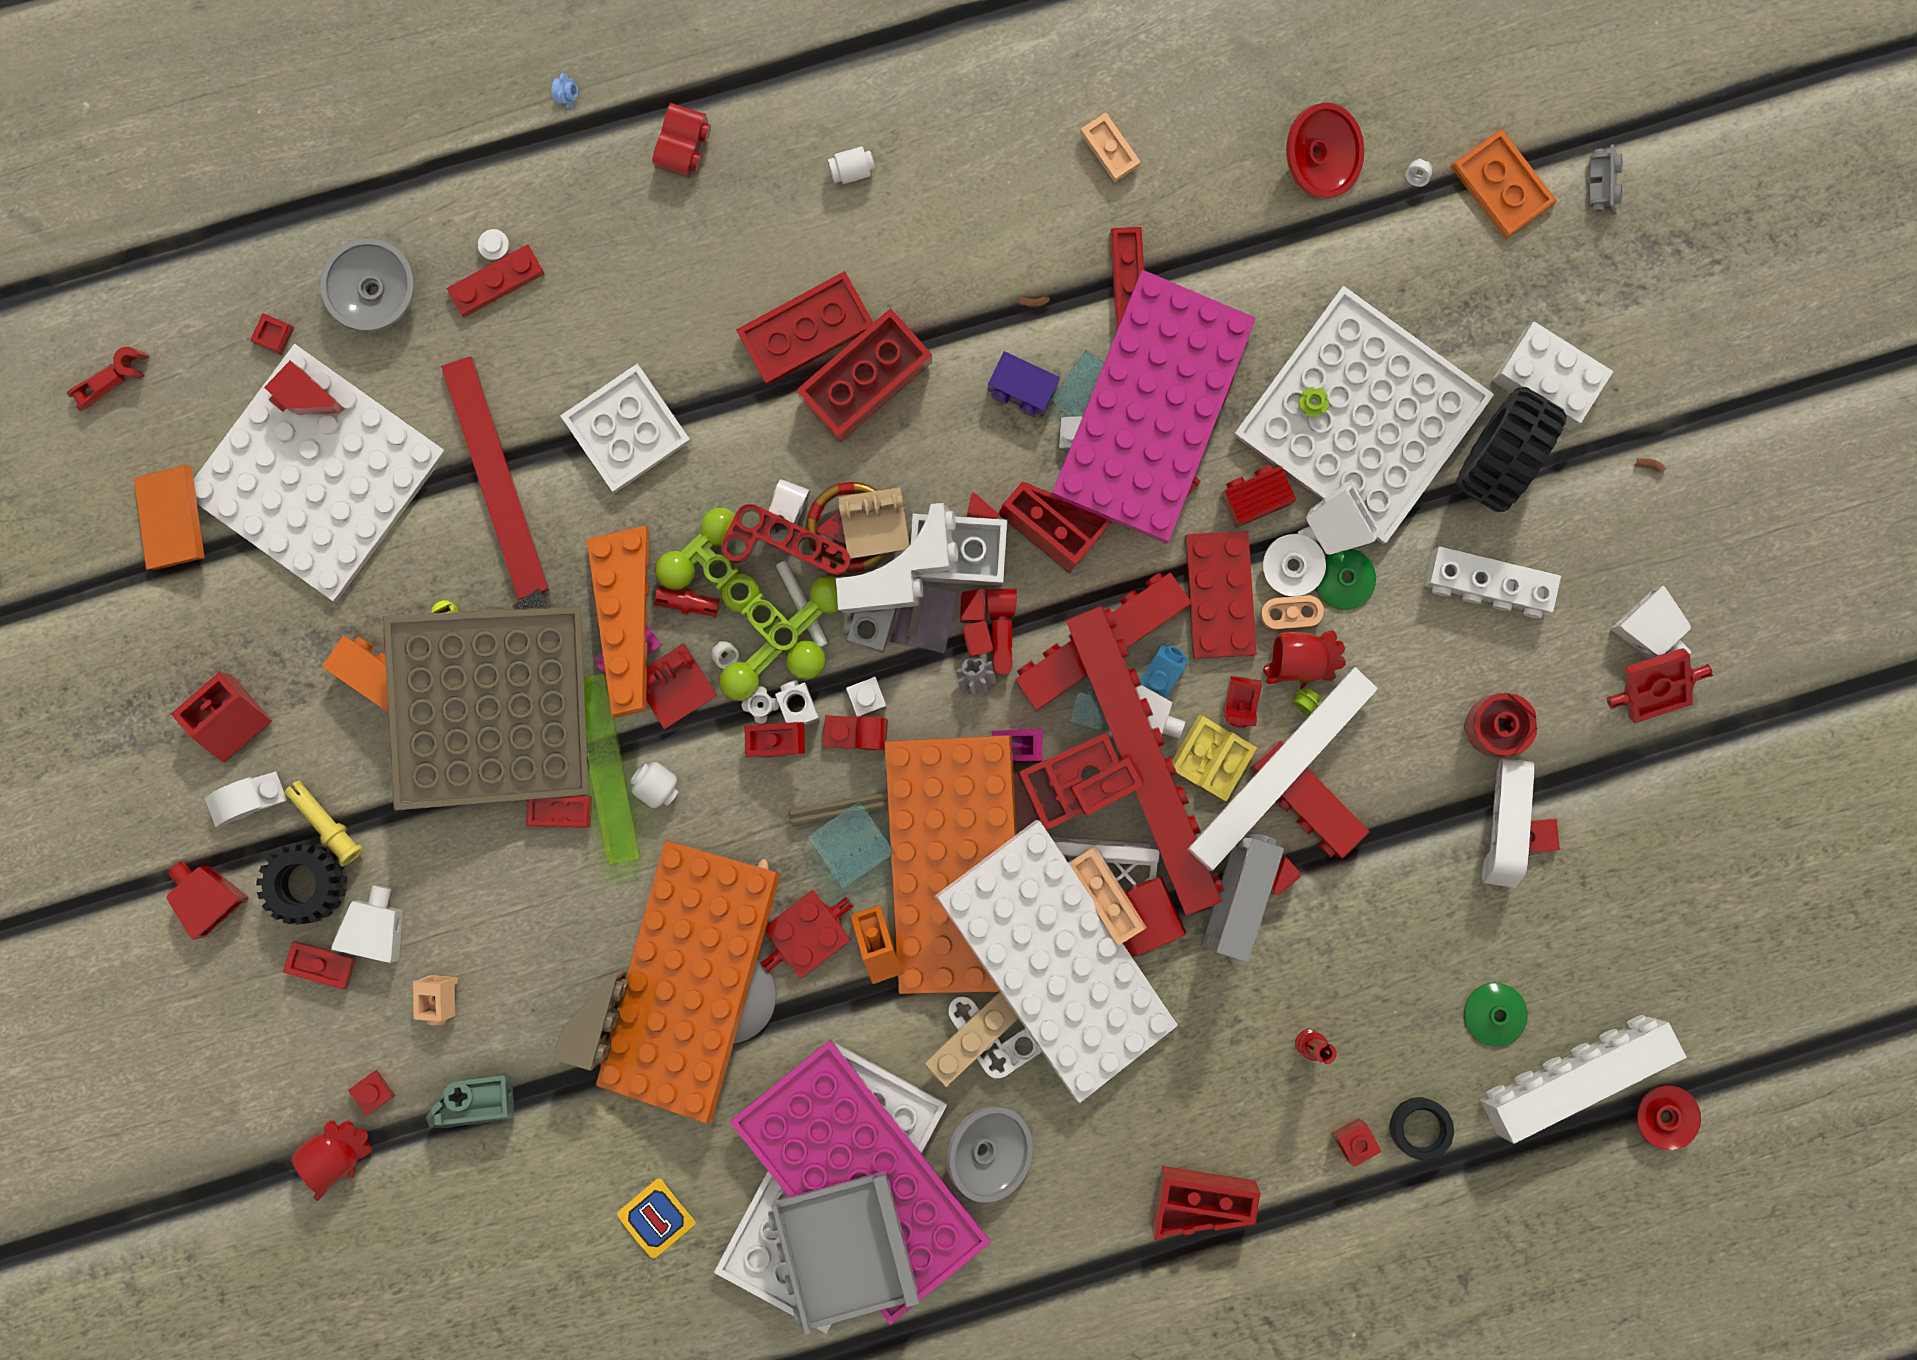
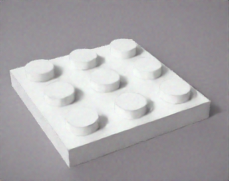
M638 363L560 415L614 494L691 442Z

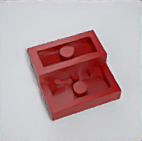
M1162 876L1133 885L1130 890L1124 891L1147 927L1123 942L1131 957L1158 948L1186 934V930Z

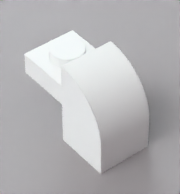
M275 771L252 779L251 777L226 785L209 794L205 801L215 827L245 819L254 812L283 804L287 799Z

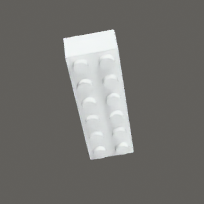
M1645 1015L1634 1017L1627 1022V1027L1619 1031L1617 1029L1606 1031L1599 1036V1041L1591 1045L1589 1043L1580 1044L1571 1049V1055L1563 1059L1560 1057L1552 1058L1543 1063V1069L1535 1073L1532 1071L1524 1072L1515 1077V1083L1507 1087L1499 1085L1486 1092L1488 1096L1480 1101L1497 1135L1515 1144L1687 1058L1670 1023L1648 1016L1645 1017Z

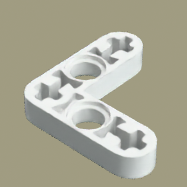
M957 996L949 1005V1016L958 1030L967 1022L962 1015L956 1017L954 1014L957 1011L956 1004L958 1002H961L963 1005L969 1003L971 1006L968 1010L970 1017L979 1011L976 1003L968 996ZM1024 1027L1003 1042H1000L998 1038L993 1042L998 1046V1048L992 1049L998 1059L1002 1057L1006 1059L1003 1063L1004 1069L999 1072L997 1068L992 1070L989 1068L992 1060L988 1053L984 1057L980 1055L977 1060L990 1077L1003 1078L1040 1054L1041 1050ZM1027 1037L1032 1041L1033 1048L1030 1053L1021 1055L1015 1050V1042L1018 1038Z

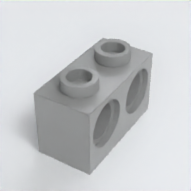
M897 608L855 612L854 617L848 616L843 634L848 635L847 642L884 653ZM864 623H871L876 628L874 636L870 639H863L858 635V629Z

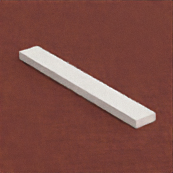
M1356 667L1351 669L1187 850L1209 871L1214 870L1378 688Z

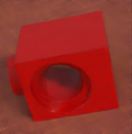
M1360 1118L1332 1132L1346 1161L1353 1167L1382 1152L1367 1123Z

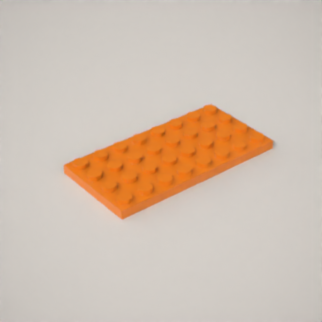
M1011 735L885 741L897 957L903 973L898 975L899 994L1000 992L939 904L935 895L1017 835Z
M665 840L626 976L628 984L625 989L624 999L620 998L617 1008L620 1014L616 1021V1029L611 1030L608 1040L611 1042L607 1060L602 1062L596 1086L704 1123H712L781 873Z

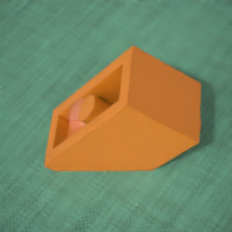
M881 905L852 914L851 918L861 955L872 984L903 974Z

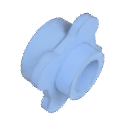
M561 73L560 78L554 79L552 83V97L555 103L566 104L567 109H573L574 101L578 97V87L574 79H569L566 73Z

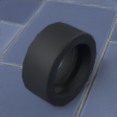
M1416 1097L1400 1103L1394 1110L1390 1120V1134L1395 1145L1409 1157L1421 1161L1434 1160L1443 1155L1451 1146L1454 1137V1124L1448 1111L1439 1103L1424 1097ZM1416 1110H1426L1433 1113L1440 1123L1439 1137L1434 1144L1428 1147L1419 1148L1413 1146L1404 1135L1403 1126L1405 1119Z

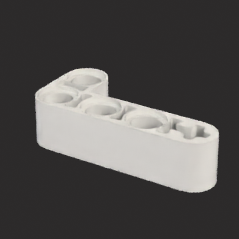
M1501 757L1496 772L1490 852L1485 857L1482 869V882L1485 884L1516 888L1525 877L1528 865L1534 784L1533 762Z

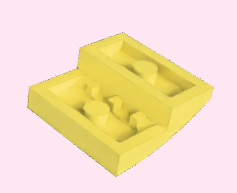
M1198 714L1172 761L1179 776L1227 802L1257 747L1233 732L1225 730L1205 716Z

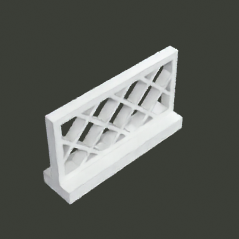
M1050 836L1068 863L1095 846L1105 862L1114 863L1121 871L1115 877L1117 881L1126 876L1132 885H1136L1137 883L1128 872L1137 865L1150 866L1149 877L1145 881L1156 878L1160 852L1157 844ZM1120 864H1130V865L1127 866V867L1124 869Z

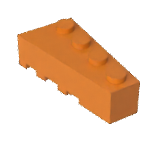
M343 635L322 667L388 712L385 654L380 652L377 655L371 651L374 646L359 636L353 640Z

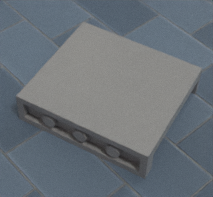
M886 1170L774 1201L772 1205L773 1211L768 1212L772 1231L778 1230L781 1243L776 1244L778 1256L781 1263L786 1262L789 1275H785L786 1287L789 1295H795L797 1307L793 1308L794 1318L797 1327L803 1326L805 1336L809 1335L811 1329L905 1303L906 1307L919 1304L920 1296Z

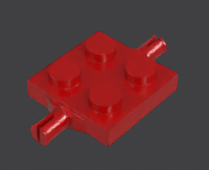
M1681 648L1626 666L1625 690L1622 693L1608 696L1606 698L1607 704L1611 710L1627 704L1628 717L1635 724L1693 705L1692 691L1696 681L1712 677L1713 671L1709 664L1692 669L1690 654L1685 648Z
M811 890L768 923L765 932L772 940L775 952L761 961V964L766 966V971L770 972V970L784 961L802 979L848 944L851 939L842 928L839 917L854 907L849 902L850 900L845 896L844 899L831 908L823 903L814 890Z

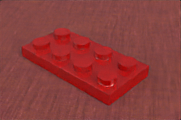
M844 271L736 329L767 386L858 337L874 322Z
M1249 532L1186 534L1189 600L1192 602L1190 604L1193 659L1257 655Z

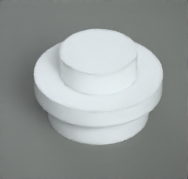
M487 230L478 240L479 252L488 260L497 261L505 257L509 251V240L499 230Z

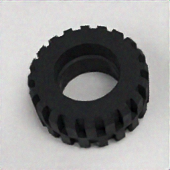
M1528 387L1516 388L1492 416L1464 461V465L1460 469L1456 480L1459 490L1495 512H1505V510H1508L1519 499L1520 495L1525 492L1531 481L1534 480L1538 471L1549 457L1550 452L1555 447L1557 439L1563 431V426L1566 424L1567 415L1564 409Z

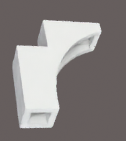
M944 503L931 504L921 531L901 555L874 571L857 576L836 578L838 610L843 613H855L919 606V597H923V583L921 578H917V574L953 571L954 562L958 561L956 542L952 543L951 530L956 528L954 512L949 511V507Z

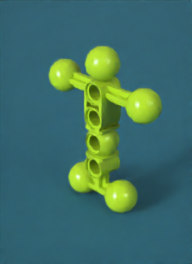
M717 507L706 512L701 520V533L682 551L673 550L661 555L655 567L656 578L661 585L668 589H682L689 585L693 579L695 572L694 564L698 562L703 567L707 579L716 585V588L721 592L722 601L726 607L734 612L741 613L745 618L748 617L750 623L767 640L746 662L730 663L721 672L719 679L720 689L729 699L743 701L752 697L758 689V676L782 652L787 653V668L792 675L803 680L814 679L825 668V652L814 641H799V636L823 613L832 614L839 612L836 578L840 577L828 574L816 579L810 589V600L788 621L770 602L765 600L766 598L761 594L760 585L755 578L741 573L737 568L734 569L726 557L717 555L711 549L714 545L719 547L722 545L723 539L735 516V513L730 509ZM717 563L727 565V573L722 578L712 577V568ZM740 585L747 586L749 588L747 598L742 601L735 600L733 598L734 589ZM765 607L770 609L771 616L767 622L758 623L755 621V612L759 608ZM781 630L791 631L793 638L790 644L786 646L777 644L776 636Z

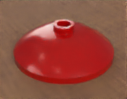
M1319 103L1304 109L1296 117L1289 130L1286 143L1287 163L1293 179L1303 191L1317 198L1337 197L1354 185L1363 166L1364 141L1358 123L1346 109L1334 103Z

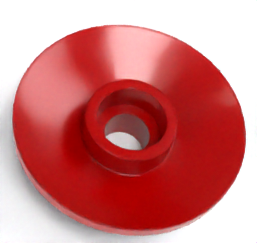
M1666 1085L1652 1089L1642 1098L1637 1109V1125L1642 1136L1650 1144L1660 1149L1676 1150L1683 1148L1693 1141L1700 1129L1701 1113L1699 1106L1692 1095L1679 1087ZM1667 1110L1669 1118L1667 1121L1662 1122L1660 1115L1663 1111Z

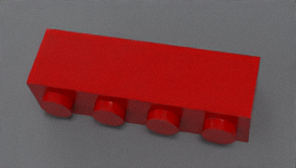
M1282 741L1275 742L1249 767L1254 772L1251 777L1284 744ZM1307 767L1276 800L1278 806L1285 812L1291 810L1298 817L1295 822L1306 834L1309 835L1312 832L1320 840L1317 845L1330 858L1333 855L1337 858H1343L1369 833V830Z

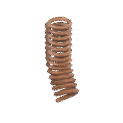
M1045 295L1033 300L1032 298L1024 297L1023 299V297H1019V305L1022 304V306L1042 307V305L1044 306V304L1046 305V303L1050 302L1049 297L1046 298Z
M1637 458V465L1635 463L1636 467H1651L1659 471V473H1663L1667 469L1664 464L1652 458Z

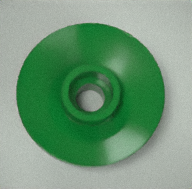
M1355 549L1325 555V574L1320 584L1315 588L1319 597L1329 606L1341 610L1354 609L1364 604L1371 597L1376 585V573L1371 561L1363 553ZM1343 572H1349L1352 575L1350 583L1343 581Z
M1488 983L1478 987L1469 996L1464 1009V1019L1469 1032L1478 1041L1490 1046H1504L1514 1042L1523 1033L1527 1024L1528 1011L1524 999L1514 988L1502 983ZM1497 1010H1502L1504 1013L1501 1021H1496L1494 1018Z

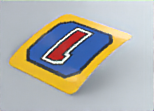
M660 1178L653 1181L617 1213L618 1218L651 1258H657L696 1224L695 1219L681 1205Z

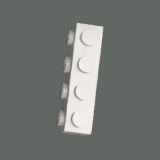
M1439 546L1431 551L1424 587L1432 588V593L1436 595L1450 597L1451 593L1462 595V600L1465 602L1481 604V600L1493 603L1492 607L1495 609L1511 611L1512 608L1523 610L1524 616L1540 619L1542 615H1547L1554 611L1561 576Z

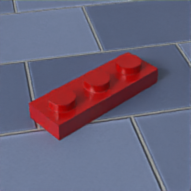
M527 244L446 289L464 318L545 273L531 247Z

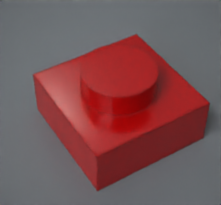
M378 1070L373 1071L348 1090L365 1116L371 1114L395 1096Z

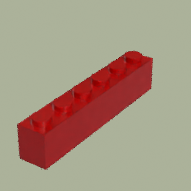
M1159 572L1145 582L1148 588L1137 594L1133 590L1119 600L1122 606L1112 612L1118 626L1113 628V632L1117 640H1124L1126 648H1129L1192 603L1171 572L1164 577ZM1071 634L1068 635L1071 641L1060 647L1056 643L1042 654L1045 659L1035 665L1030 661L1017 670L1019 677L1015 679V683L1035 712L1088 676Z

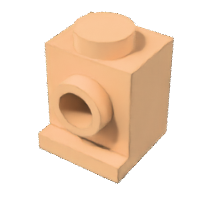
M429 975L413 981L414 1019L426 1020L427 1025H443L447 1019L454 1017L455 984H458V977Z

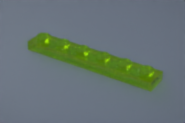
M602 673L584 677L587 756L608 865L640 859L641 855L615 720L611 715L606 674Z

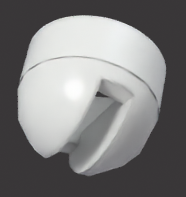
M1422 159L1414 160L1406 171L1407 181L1417 187L1425 186L1432 176L1430 162ZM1418 169L1423 171L1422 176L1417 174Z
M720 641L718 642L719 644L712 648V659L722 669L730 663L737 662L739 658L738 650L729 642ZM724 651L728 653L725 658L721 656Z

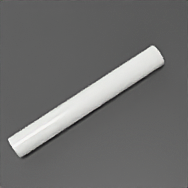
M787 560L778 563L776 568L799 611L807 603V600ZM816 620L807 629L813 641L823 647L828 644V641Z

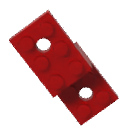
M1107 733L1014 774L1017 834L1035 820L1040 821L1044 828L1048 830L1084 813L1071 787L1083 782L1081 778L1083 768L1094 766L1100 773L1120 762Z

